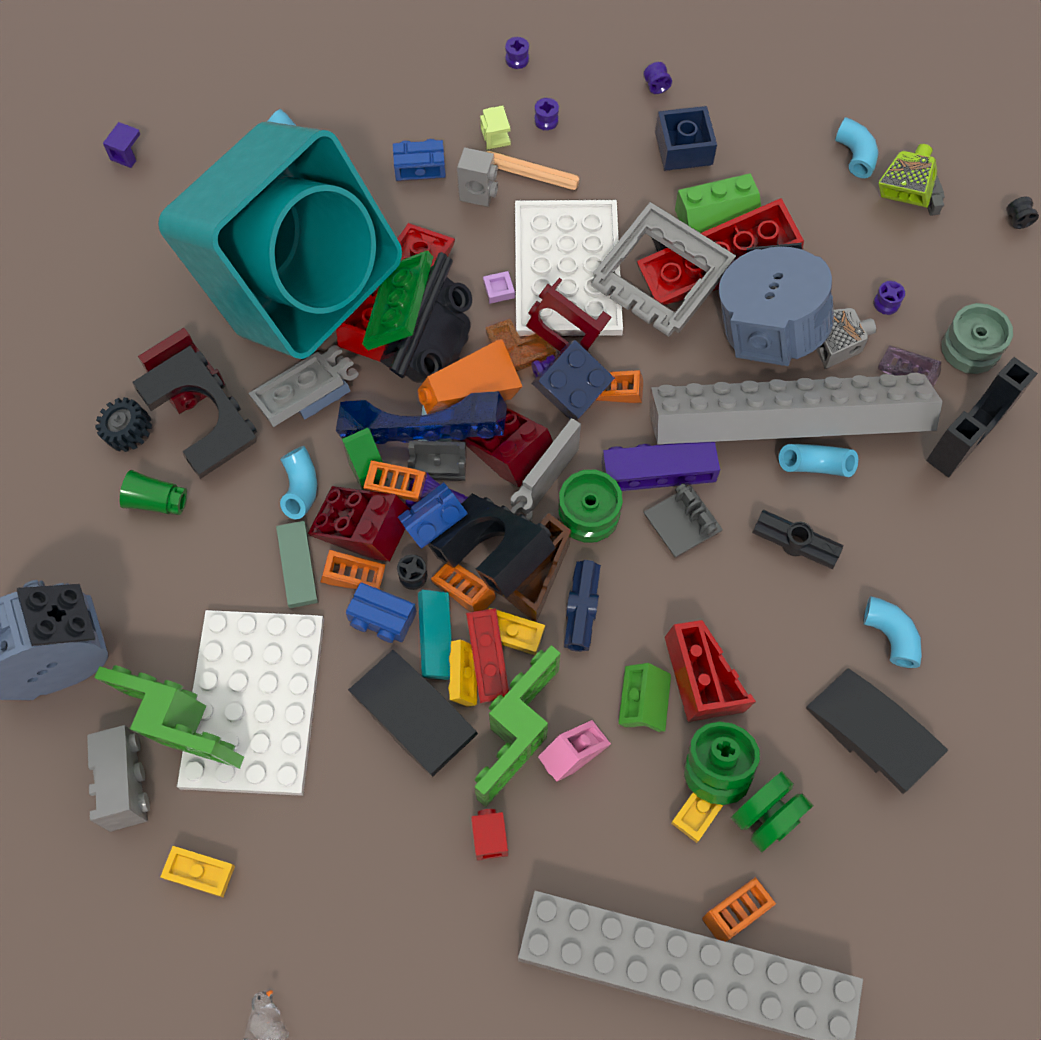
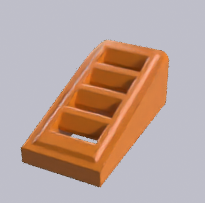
M640 370L609 372L615 378L611 382V390L606 391V388L596 399L598 401L642 403L643 377ZM618 383H622V390H618ZM629 384H634L633 389L629 390Z
M371 461L363 488L374 492L396 494L399 498L418 502L421 499L427 474L424 471ZM377 469L382 470L379 485L373 484ZM388 472L393 473L390 487L385 486ZM399 475L404 476L401 489L396 488ZM409 479H415L412 491H407Z
M329 550L320 583L357 589L362 582L380 590L385 564ZM334 564L340 565L338 574L332 572ZM346 566L351 567L349 576L344 575ZM358 568L363 569L361 579L355 578ZM369 570L375 571L372 582L367 581Z
M444 564L431 578L435 585L444 592H448L450 597L469 612L486 610L496 598L495 592L489 589L481 578L459 564L455 568ZM453 572H456L457 574L447 583L446 580ZM464 579L463 583L456 589L455 587ZM473 586L474 588L467 595H465V593Z
M755 877L711 909L702 919L717 940L728 942L775 906L776 903ZM749 890L760 903L761 907L759 909L748 896L747 892ZM738 899L742 901V903L745 905V907L748 909L751 915L748 916L745 910L738 903ZM728 906L739 919V924L735 921V919L726 909Z

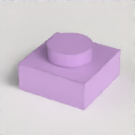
M508 271L483 276V284L490 304L515 298V291Z

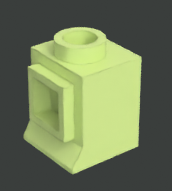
M498 106L483 109V115L480 116V124L484 140L486 141V149L511 145L507 133L510 132V125L504 107Z

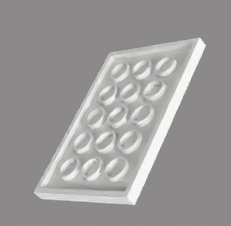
M617 200L515 201L516 336H538L526 327L527 322L531 318L528 312L536 301H542L538 296L547 284L553 286L559 278L562 279V282L556 291L596 320L603 311L612 317L599 336L622 335V306L610 299L614 290L606 296L591 286L595 279L593 272L619 241ZM619 265L618 268L614 271V273L617 274V275H619V276H620V265ZM545 308L541 312L540 317L543 323L559 336H585L583 331L553 309Z
M205 611L192 692L198 695L196 700L206 705V709L196 733L202 735L203 732H207L220 737L222 741L235 745L234 751L244 756V759L239 769L183 751L177 784L180 790L303 796L324 628L323 616Z

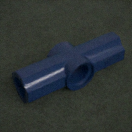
M590 560L576 561L572 591L569 592L566 612L568 621L564 647L576 652L589 651L592 625L597 613L599 598L597 589L601 565Z

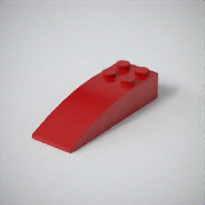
M782 198L701 233L736 255V259L746 254L747 248L802 243L803 250L804 239ZM665 248L637 261V265L653 298L663 305L684 300L700 278L702 279L707 273L669 248ZM720 282L713 289V291L719 289Z
M410 223L407 224L397 238L402 248L401 260L424 251H429L433 256L431 267L434 265L438 253L443 252L448 257L455 243L454 238ZM378 287L336 329L338 347L380 362L387 344L371 350H367L362 344L379 289Z

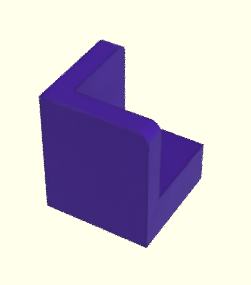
M120 122L117 123L103 142L111 161L130 168L133 167L136 158L131 147L140 136L139 129Z

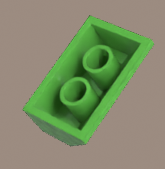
M751 173L678 190L675 211L681 222L702 233L761 207L760 193Z

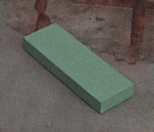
M305 521L276 526L289 609L318 603Z

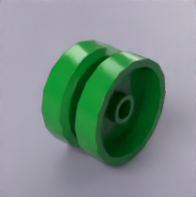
M581 470L572 474L563 483L559 492L558 517L559 521L571 530V538L584 543L599 542L608 538L616 530L623 503L622 491L617 481L609 474L599 470Z
M714 722L704 725L694 734L689 746V753L686 757L684 777L688 787L697 797L712 804L727 805L738 802L747 795L752 785L754 774L760 762V749L755 739L745 729L733 723Z
M783 771L763 786L731 817L741 830L749 829L760 820L763 825L752 834L750 841L761 853L776 840L780 842L801 823L799 819L814 806L803 793L796 794L786 804L781 800L792 790L794 784Z

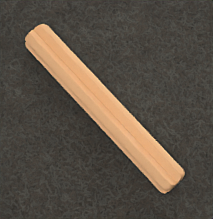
M487 151L494 154V165H497L500 170L571 190H576L579 185L578 175L493 151Z

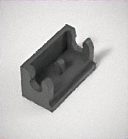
M409 441L410 460H408V468L427 472L434 480L465 481L467 457L465 442Z

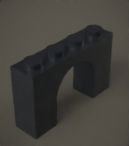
M189 346L132 383L150 411L184 392L201 393L214 402L219 412L215 428L207 436L182 451L184 458L201 479L256 443V436L254 434L257 433V430L249 419L244 421L239 414L241 408L234 397L228 398L222 389L225 386L216 373L210 374L206 368L209 364L200 351L195 353L192 347Z
M1013 357L997 374L970 412L963 411L950 425L926 461L949 478L1012 409L1038 373Z
M473 493L461 504L468 514L427 544L437 559L455 568L481 542L495 536H504L498 547L476 570L489 589L506 599L556 549L549 538L551 536L550 531L543 524L538 523L536 525L530 522L524 515H516L506 506H497L489 498H481Z

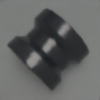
M1025 196L1015 199L1006 208L1007 214L1013 218L1012 225L1015 229L1029 227L1039 218L1037 210L1032 208L1033 201L1030 197Z
M412 554L406 555L398 562L397 572L403 587L415 590L424 586L428 574L425 562L421 557Z

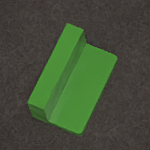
M650 663L625 666L619 725L626 728L647 726L658 732L665 731L671 674Z

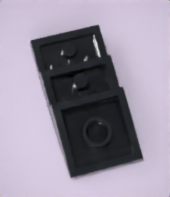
M394 650L348 689L351 695L370 712L372 717L432 777L478 735L477 731Z
M849 668L806 707L850 753L854 750L875 773L880 771L902 794L906 793L949 751L897 703Z

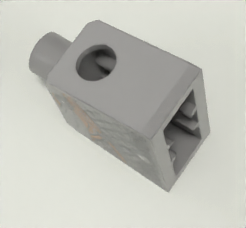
M852 308L833 310L834 322L831 333L825 342L816 349L825 369L863 351L868 341V335L876 333V324L872 318L860 321L855 310Z

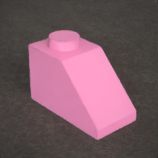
M593 720L560 734L538 758L545 766L546 771L558 782L575 773L604 751L611 743Z

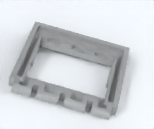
M650 202L593 272L595 279L591 286L606 296L614 290L610 299L627 310L635 304L632 309L634 315L648 324L656 318L657 320L654 322L653 327L669 337L674 331L680 333L720 282L726 269L736 260V255ZM645 233L707 272L685 296L684 302L676 312L614 273Z

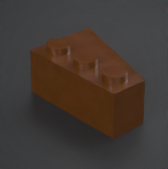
M550 513L540 523L550 531L551 536L549 538L556 549L507 598L510 603L534 622H537L570 545L571 530Z

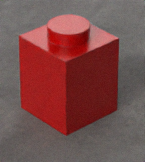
M484 809L477 812L478 816H471L477 860L508 856L503 812L497 813L496 809Z

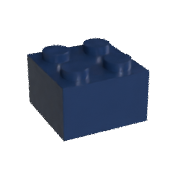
M707 106L658 111L655 134L664 171L713 165L717 142Z
M573 340L563 347L531 384L568 419L576 420L583 415L615 378L576 340Z

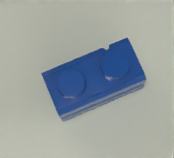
M427 139L422 142L402 141L400 143H393L396 181L446 178L443 140Z
M442 483L414 504L410 510H406L398 516V518L422 549L468 513L448 486Z
M361 582L346 610V615L353 628L362 632L370 629L377 632V637L386 642L393 643L394 640L402 643L417 611L414 603Z

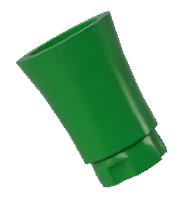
M129 470L121 486L120 506L126 509H142L164 514L181 515L187 501V489L178 487L173 483L145 476L134 470Z

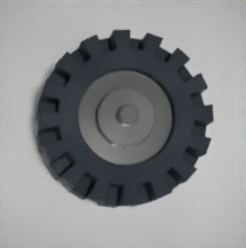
M123 397V401L119 398L115 399L114 405L111 402L106 404L109 408L107 410L102 408L100 413L103 416H97L96 419L100 423L95 425L96 430H98V436L116 451H121L122 449L124 452H128L129 447L134 450L137 448L136 443L138 442L142 445L145 442L142 439L143 436L149 437L150 435L147 429H152V424L150 423L152 419L148 415L149 413L135 400Z

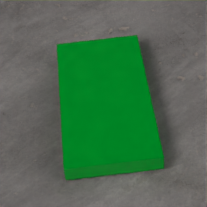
M424 251L401 260L396 270L379 286L362 343L367 350L413 335L433 261V256L429 251Z

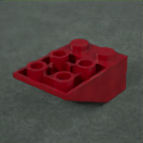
M497 402L488 406L484 412L456 435L461 442H465L466 446L501 478L518 488L553 443L548 428Z
M332 486L308 535L367 558L390 562L405 531V527L398 516L410 509L396 494Z

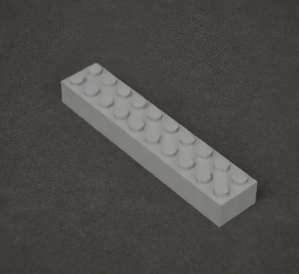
M920 373L900 376L883 374L879 377H866L862 375H857L853 378L827 377L817 380L800 378L796 381L774 379L770 382L744 381L743 383L733 384L717 382L712 385L691 383L687 386L661 385L659 387H651L650 418L657 444L937 431L943 401L925 374Z
M534 891L518 956L519 962L803 1040H855L863 984L862 978Z

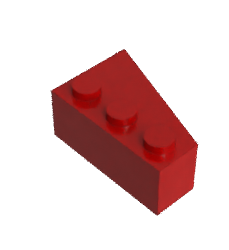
M703 620L679 623L672 626L665 636V641L687 721L693 722L747 711L756 701L751 693L747 694L738 680L740 676L735 669L732 670L722 656V649Z

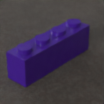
M715 442L676 443L653 446L650 444H640L632 448L615 446L608 450H603L601 462L603 472L609 474L617 481L621 491L680 486L681 484L713 483L717 481L720 472Z

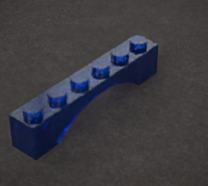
M499 391L471 393L447 409L421 416L390 414L374 407L367 400L342 401L339 407L336 432L343 439L369 428L376 444H385L391 441L409 443V441L413 440L438 441L439 439L446 438L464 440L467 437L492 438L493 436L504 435L507 405Z

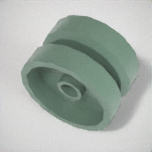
M980 303L967 305L957 312L941 341L942 353L945 359L960 371L972 374L987 372L997 364L1002 354L1010 345L1013 338V326L1009 318L998 308Z

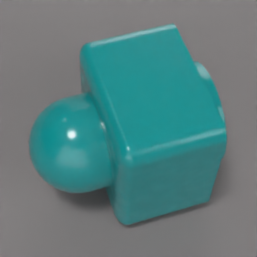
M268 121L257 124L161 212L158 220L159 231L237 335L298 359L309 357L396 270L402 258V248L340 141L332 132L321 129Z

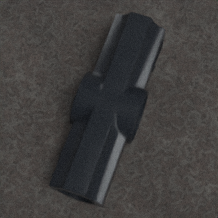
M764 509L752 532L782 546L784 551L791 556L802 555L831 569L834 568L844 546L813 532L810 525L805 522L793 523ZM792 536L800 537L803 542H796Z

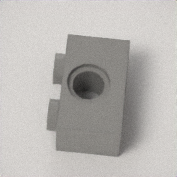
M464 147L457 166L459 200L489 207L491 198H495L498 191V182H495L498 166L494 165V154Z

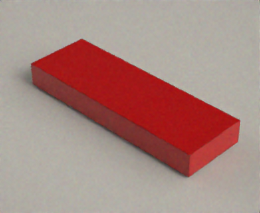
M496 608L466 613L480 703L494 701L499 695L504 697L509 692Z

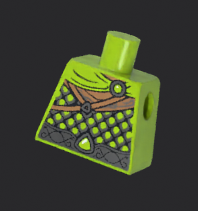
M919 144L915 153L899 152L878 183L881 197L927 208L937 176L936 159L931 157L933 149L927 144Z

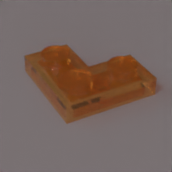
M511 319L486 327V334L491 343L503 339L516 372L532 366L533 361L538 360L541 362L546 360L547 356H556L555 348L537 334L520 339Z

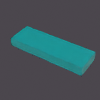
M421 590L418 593L422 677L450 680L449 655L451 653L452 639L449 593Z

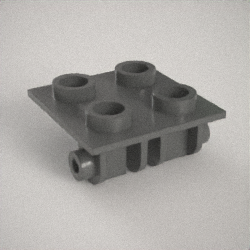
M681 484L676 488L677 493L644 511L645 516L675 558L723 530L691 486L687 487L685 484Z

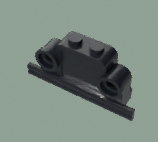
M443 252L438 253L434 265L430 268L413 335L388 343L380 359L381 363L386 365L389 370L400 378L407 376L416 383L424 382L428 376L460 360L461 350L469 338L468 333L471 328V322L463 312L470 309L472 294L466 285L459 282L454 283L447 277L453 260Z

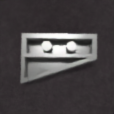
M122 725L87 735L88 768L93 770L95 784L89 785L90 796L96 795V810L90 811V821L110 832L147 822L146 812L150 811V802L147 793H143L141 781L145 780V771L142 763H138L137 751L141 750V745L137 733Z

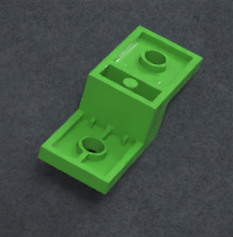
M552 645L545 652L540 650L530 662L532 667L525 674L520 672L510 684L512 689L504 697L499 695L489 707L491 711L489 713L490 729L506 744L496 755L498 761L491 768L488 766L483 768L475 778L477 783L474 786L476 799L485 807L489 805L547 739L548 722L528 705L559 672L561 653Z
M114 665L112 670L99 666L94 677L95 679L125 695L142 700L130 730L161 745L240 769L244 756L234 751L235 745L222 741L220 737L207 732H203L202 735L196 733L206 709V705L196 700L197 694L182 689V685L169 680H165L164 683L157 682V678L139 672L138 676L131 674L130 670Z

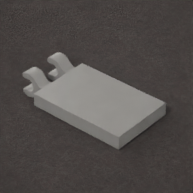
M334 345L322 355L319 352L314 353L251 391L249 395L270 424L275 427L344 384L342 379L353 380L359 374L354 368L346 371L350 366L354 365L349 357L339 356L335 359L337 355L342 353V350L337 345Z
M571 418L524 479L520 490L512 495V513L517 515L523 512L527 515L526 517L530 522L532 521V511L578 452L581 423Z

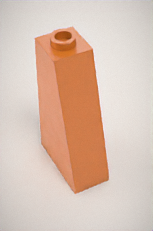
M500 339L428 376L418 389V397L420 403L424 405L427 415L511 400L523 386L504 341Z

